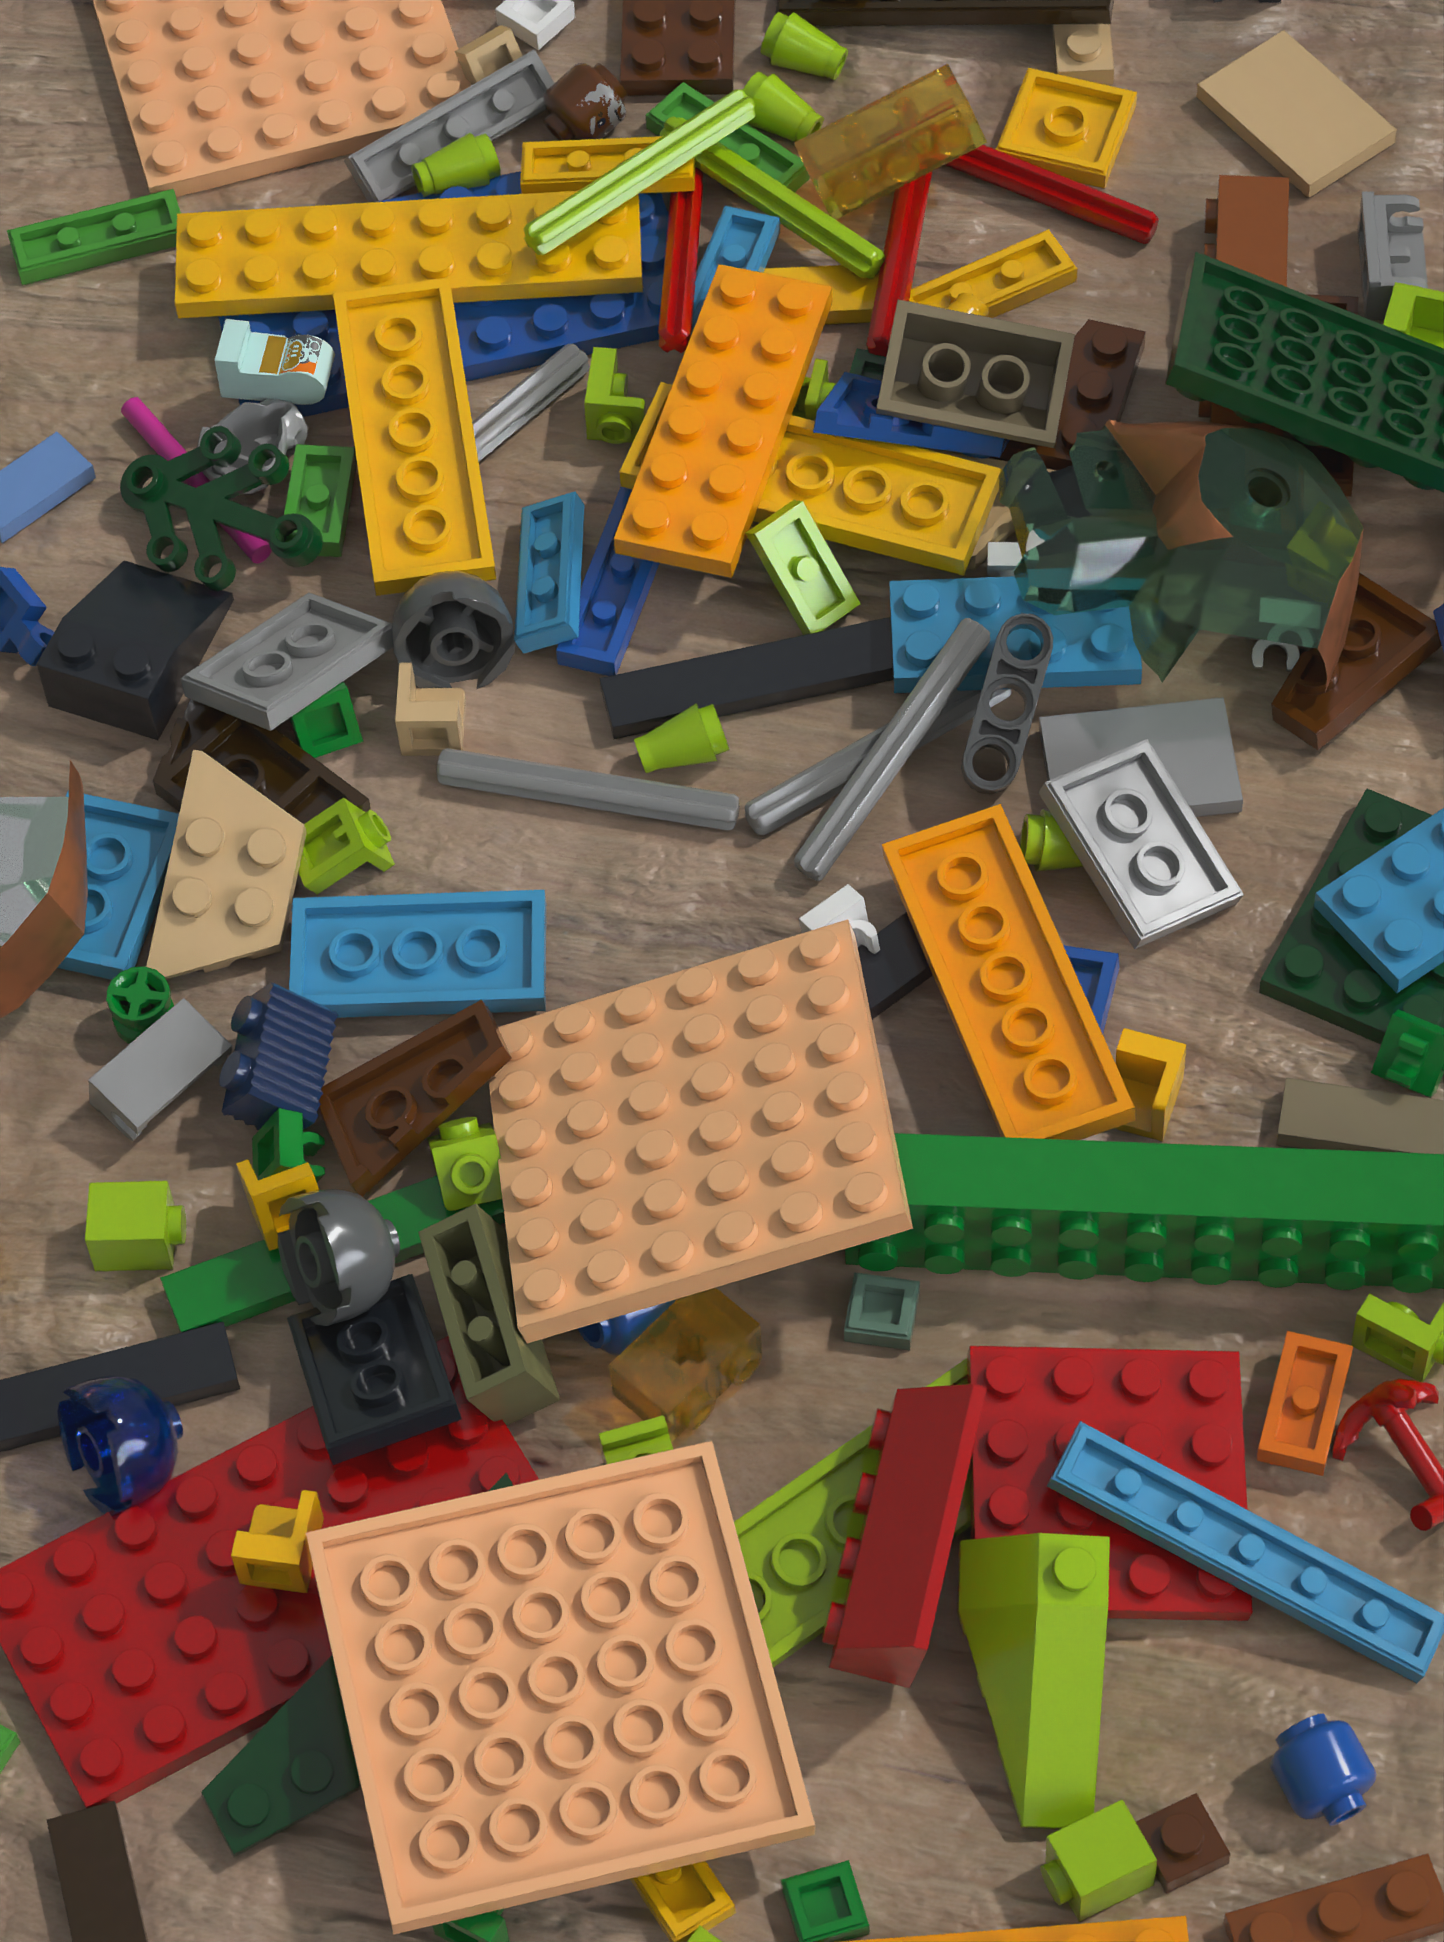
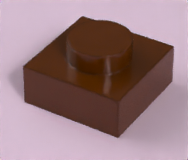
M1197 1793L1136 1821L1157 1859L1156 1876L1165 1893L1229 1864L1230 1852Z

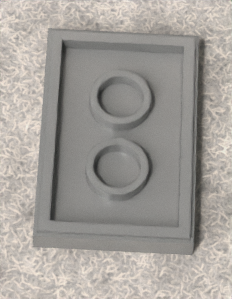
M307 593L185 674L181 678L184 695L187 698L271 731L393 648L392 623L315 594Z
M1224 697L1039 717V732L1047 781L1148 739L1196 817L1242 812L1243 797Z
M1148 739L1046 781L1038 793L1134 950L1234 906L1244 895Z

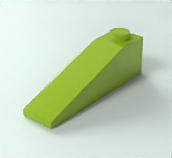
M1033 1533L961 1540L959 1542L957 1614L963 1634L967 1636L978 1673L976 1678L982 1698L986 1700L998 1741L997 1749L1021 1828L1060 1830L1094 1813L1108 1616L1110 1537Z

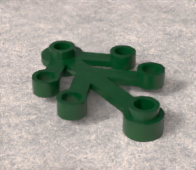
M215 426L210 428L202 436L199 447L169 461L154 454L145 455L134 460L122 475L120 492L123 500L132 509L145 513L152 537L146 548L148 559L163 572L177 571L187 560V546L176 536L169 507L174 506L186 511L199 553L194 566L195 575L198 580L213 591L227 588L233 582L236 575L235 564L225 554L216 523L269 542L273 553L288 566L304 567L312 563L321 552L323 537L320 530L307 517L293 513L276 518L230 501V499L263 484L275 485L286 477L289 471V460L275 445L262 444L257 446L251 452L248 464L197 488L182 482L214 465L217 467L230 466L240 456L241 443L226 427ZM227 440L225 448L221 452L214 454L218 443ZM275 457L274 465L269 470L262 471L264 463L268 459ZM153 477L150 484L143 488L145 482ZM297 530L296 536L291 541L285 542L287 537ZM169 545H174L172 553L168 557L161 559L163 550ZM222 563L219 573L209 577L210 569L214 565Z

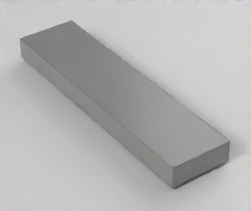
M534 49L353 153L344 160V163L369 203L396 198L416 186L411 169L412 164L422 161V159L469 132L474 137L485 133L492 142L544 112L546 108L543 96L554 84V81Z

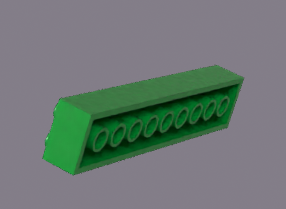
M894 1133L913 1229L845 1249L846 1265H860L866 1270L876 1272L889 1271L895 1267L926 1268L937 1274H954L964 1269L988 1270L1005 1277H1018L1028 1272L1059 1273L1065 1278L1074 1280L1088 1279L1094 1275L1126 1276L1128 1279L1136 1282H1153L1163 1277L1188 1278L1205 1285H1218L1229 1280L1259 1281L1265 1286L1274 1288L1288 1287L1295 1283L1326 1284L1337 1290H1354L1362 1286L1394 1287L1396 1290L1405 1293H1420L1430 1288L1444 1289V1154Z

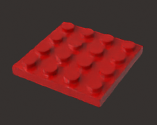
M1011 1346L969 1347L967 1353L968 1384L987 1387L970 1460L971 1539L1033 1533L1110 1537L1107 1619L1248 1621L1253 1613L1252 1595L1047 1487L1074 1429L1081 1421L1247 1509L1239 1351Z

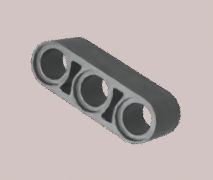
M1021 613L1009 618L1003 623L994 644L961 766L965 782L971 789L981 794H995L1003 791L1012 783L1019 770L1053 649V635L1050 627L1042 618L1034 614ZM1020 628L1035 632L1041 642L1040 654L1031 660H1019L1013 657L1006 645L1008 635ZM1003 688L1017 691L1025 704L1024 713L1019 718L1011 721L997 718L989 705L990 697L994 692ZM994 748L1006 757L1008 764L1007 773L1001 779L986 781L975 773L972 762L974 755L979 750Z

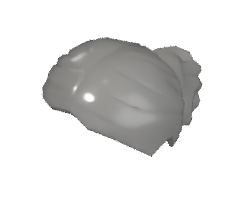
M266 399L260 403L244 402L227 414L218 424L212 426L226 427L239 439L241 443L240 456L230 466L217 467L214 465L202 471V473L209 481H212L248 464L251 452L262 444L275 445L285 456L295 454L296 444L304 445L308 435V426L303 415L292 402L280 399ZM202 427L197 447L200 446L204 433L212 427ZM227 440L218 443L214 454L221 452L225 448ZM275 457L268 459L264 463L262 471H267L274 465ZM263 484L243 494L255 493L267 488L269 485Z

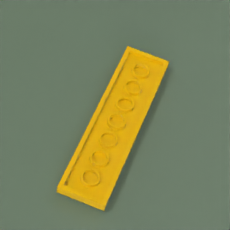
M578 191L177 214L175 307L178 318L335 310L333 293L447 277L450 278L453 303L643 292L639 193L545 255H537L531 247H528L524 240L525 225Z

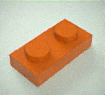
M1287 1331L1256 1461L1320 1476L1324 1475L1351 1363L1352 1345Z

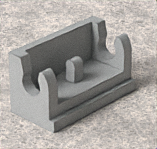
M1374 191L1362 192L1358 221V242L1364 316L1367 319H1385L1395 282L1428 288L1423 218L1411 216L1397 218L1392 216L1400 211L1408 213L1419 211V199L1414 196L1374 195Z
M183 998L88 1080L89 1103L97 1111H100L128 1139L134 1141L143 1133L142 1130L147 1127V1123L213 1065L219 1067L227 1060V1056L232 1053L233 1045Z

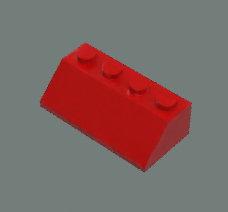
M976 1384L897 1389L889 1411L877 1408L867 1448L880 1451L874 1475L862 1472L852 1510L854 1513L865 1515L859 1539L846 1537L837 1577L849 1580L844 1604L831 1601L822 1635V1643L834 1645L829 1668L906 1688L911 1687L928 1649L987 1387Z

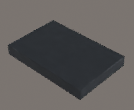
M413 1274L392 1280L388 1291L367 1312L352 1319L329 1326L316 1325L309 1318L321 1314L317 1307L287 1318L325 1446L333 1465L462 1419Z

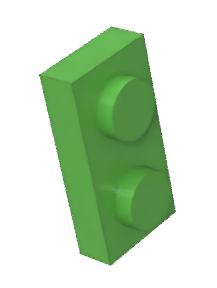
M296 444L284 515L293 513L304 515L320 530L323 537V546L318 556L342 557L357 467L355 447ZM297 530L293 531L285 542L291 541L296 536Z

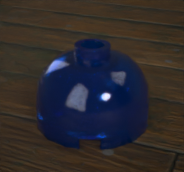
M108 1375L84 1381L64 1390L63 1393L71 1398L58 1403L57 1414L60 1436L72 1471L85 1466L97 1488L83 1490L89 1501L101 1513L109 1512L111 1516H114L156 1495L173 1476L179 1452L177 1440L183 1436L182 1422L174 1405L169 1401L163 1402L155 1391L138 1379Z

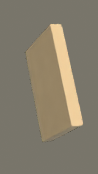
M1285 30L1197 84V98L1284 177H1289V181L1308 198L1393 145L1396 140L1397 129Z

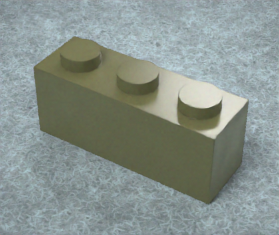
M474 1204L419 1231L418 1233L467 1400L492 1421L495 1422L503 1419L506 1426L560 1401L542 1339L527 1344L517 1326L506 1230L482 1208Z

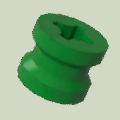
M145 966L131 967L120 972L111 980L107 988L106 1001L112 1014L114 1028L118 1036L128 1044L132 1043L174 1006L170 987L165 977L157 970ZM151 1004L152 1009L144 1014H140L143 1008Z

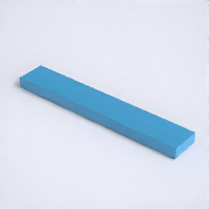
M1081 1421L1074 1429L1047 1484V1487L1415 1683H1418L1425 1676L1444 1633V1614Z

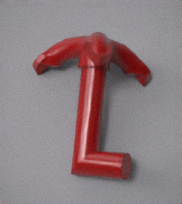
M1401 1378L1392 1381L1387 1380L1374 1387L1346 1410L1336 1430L1332 1458L1343 1461L1347 1447L1359 1439V1433L1364 1425L1374 1418L1380 1428L1384 1427L1430 1497L1413 1506L1410 1512L1413 1525L1421 1531H1427L1444 1522V1469L1406 1411L1414 1409L1415 1405L1422 1402L1438 1404L1439 1393L1435 1385L1427 1382H1417Z

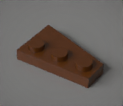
M1088 319L1074 337L1054 448L1010 440L1000 458L992 456L989 458L1051 470H1060L1067 466L1108 460L1114 436L1105 424L1109 420L1117 422L1121 420L1145 347L1146 331Z
M1359 573L1358 585L1345 645L1327 690L1325 662L1318 650V646L1330 608L1321 621V632L1309 651L1302 652L1271 703L1273 721L1316 750L1322 748L1442 646L1436 621Z
M482 999L321 1088L323 1094L319 1099L321 1103L319 1109L349 1182L357 1194L363 1197L512 1059L493 1015Z

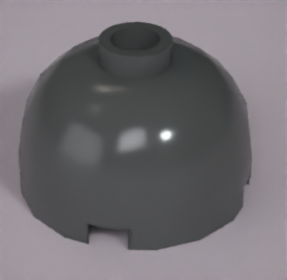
M445 571L424 577L405 592L393 614L392 644L394 654L398 659V664L412 663L415 683L419 688H452L449 683L477 679V689L490 684L506 670L515 652L512 617L501 595L495 588L473 574L461 571Z
M327 1189L311 1191L288 1198L281 1206L279 1216L291 1213L289 1230L278 1233V1248L283 1272L298 1305L311 1302L314 1308L317 1307L321 1314L309 1319L316 1325L323 1326L346 1321L367 1312L388 1291L395 1269V1257L400 1252L399 1237L392 1222L384 1219L379 1210L361 1195L345 1190Z

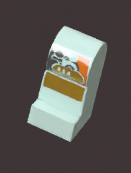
M226 319L214 360L221 397L256 401L280 399L300 405L320 402L325 396L335 353L333 348L326 341L315 336L295 335L286 338L283 335L251 332L249 321Z

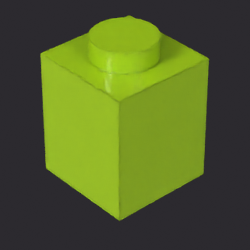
M168 1181L89 1183L85 1243L95 1272L173 1270L175 1245H184L186 1241V1212L184 1205L174 1204Z
M1123 1799L1047 1836L1046 1864L1040 1866L1043 1880L1058 1905L1068 1902L1079 1922L1155 1885L1157 1859Z

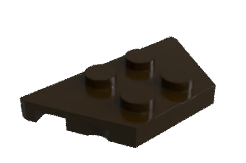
M192 699L188 703L183 718L177 717L170 735V750L162 756L153 778L156 795L180 812L193 750H199L209 755L303 824L343 797L365 812L371 810L369 798L275 728L271 731Z

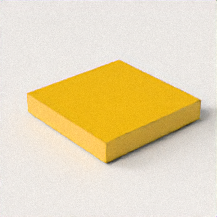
M1028 68L996 150L1076 182L1105 189L1137 105V92Z

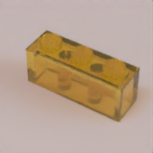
M946 64L793 144L829 216L837 220L986 144L987 141L964 92L949 65Z

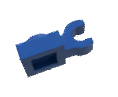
M0 567V652L19 653L29 665L36 666L54 631L38 622L47 607L15 568Z

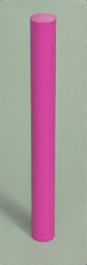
M130 398L123 404L121 408L123 416L159 456L169 461L187 452L140 398ZM202 472L183 481V483L195 488L210 482ZM220 524L253 563H261L271 554L272 550L266 541Z

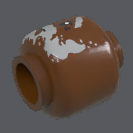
M577 63L545 92L543 102L549 115L543 122L558 141L603 139L625 118L626 109L623 101L628 97L627 92L616 77L602 64L597 63L592 67L585 63Z

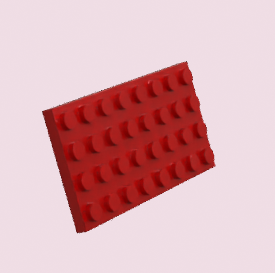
M449 1336L440 1339L436 1344L462 1418L461 1420L333 1465L325 1446L314 1406H311L0 1568V1646L86 1809L115 1801L117 1804L265 1725L332 1655L313 1568L307 1593L239 1583L231 1553L237 1530L249 1532L256 1506L262 1504L298 1509L302 1490L317 1492L324 1517L322 1529L487 1492L505 1473L508 1474L513 1485L539 1480L503 1419L495 1422L492 1421L467 1400Z

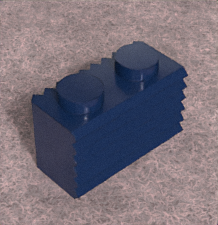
M272 982L253 995L245 996L237 1005L231 1020L232 1031L238 1033L235 1049L225 1061L219 1077L220 1086L226 1089L222 1106L223 1115L233 1116L234 1120H242L245 1125H255L256 1130H259L277 1109L281 1108L303 1113V1130L314 1124L319 1116L317 1110L321 1105L319 1099L323 1094L321 1088L325 1083L323 1079L327 1072L325 1067L330 1060L328 1054L332 1049L330 1044L334 1038L332 1033L336 1028L334 1022L338 1017L337 1012Z

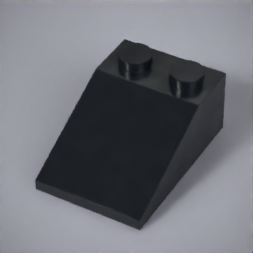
M124 560L62 618L36 665L48 706L159 740L184 694L181 678L199 666L234 601L233 593L224 590L213 591L204 584Z

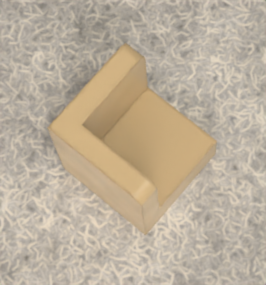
M399 663L395 723L401 756H440L441 751L446 748L463 751L465 691L462 688H416L412 663Z

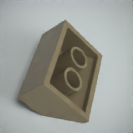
M898 299L876 413L1054 448L1075 334Z

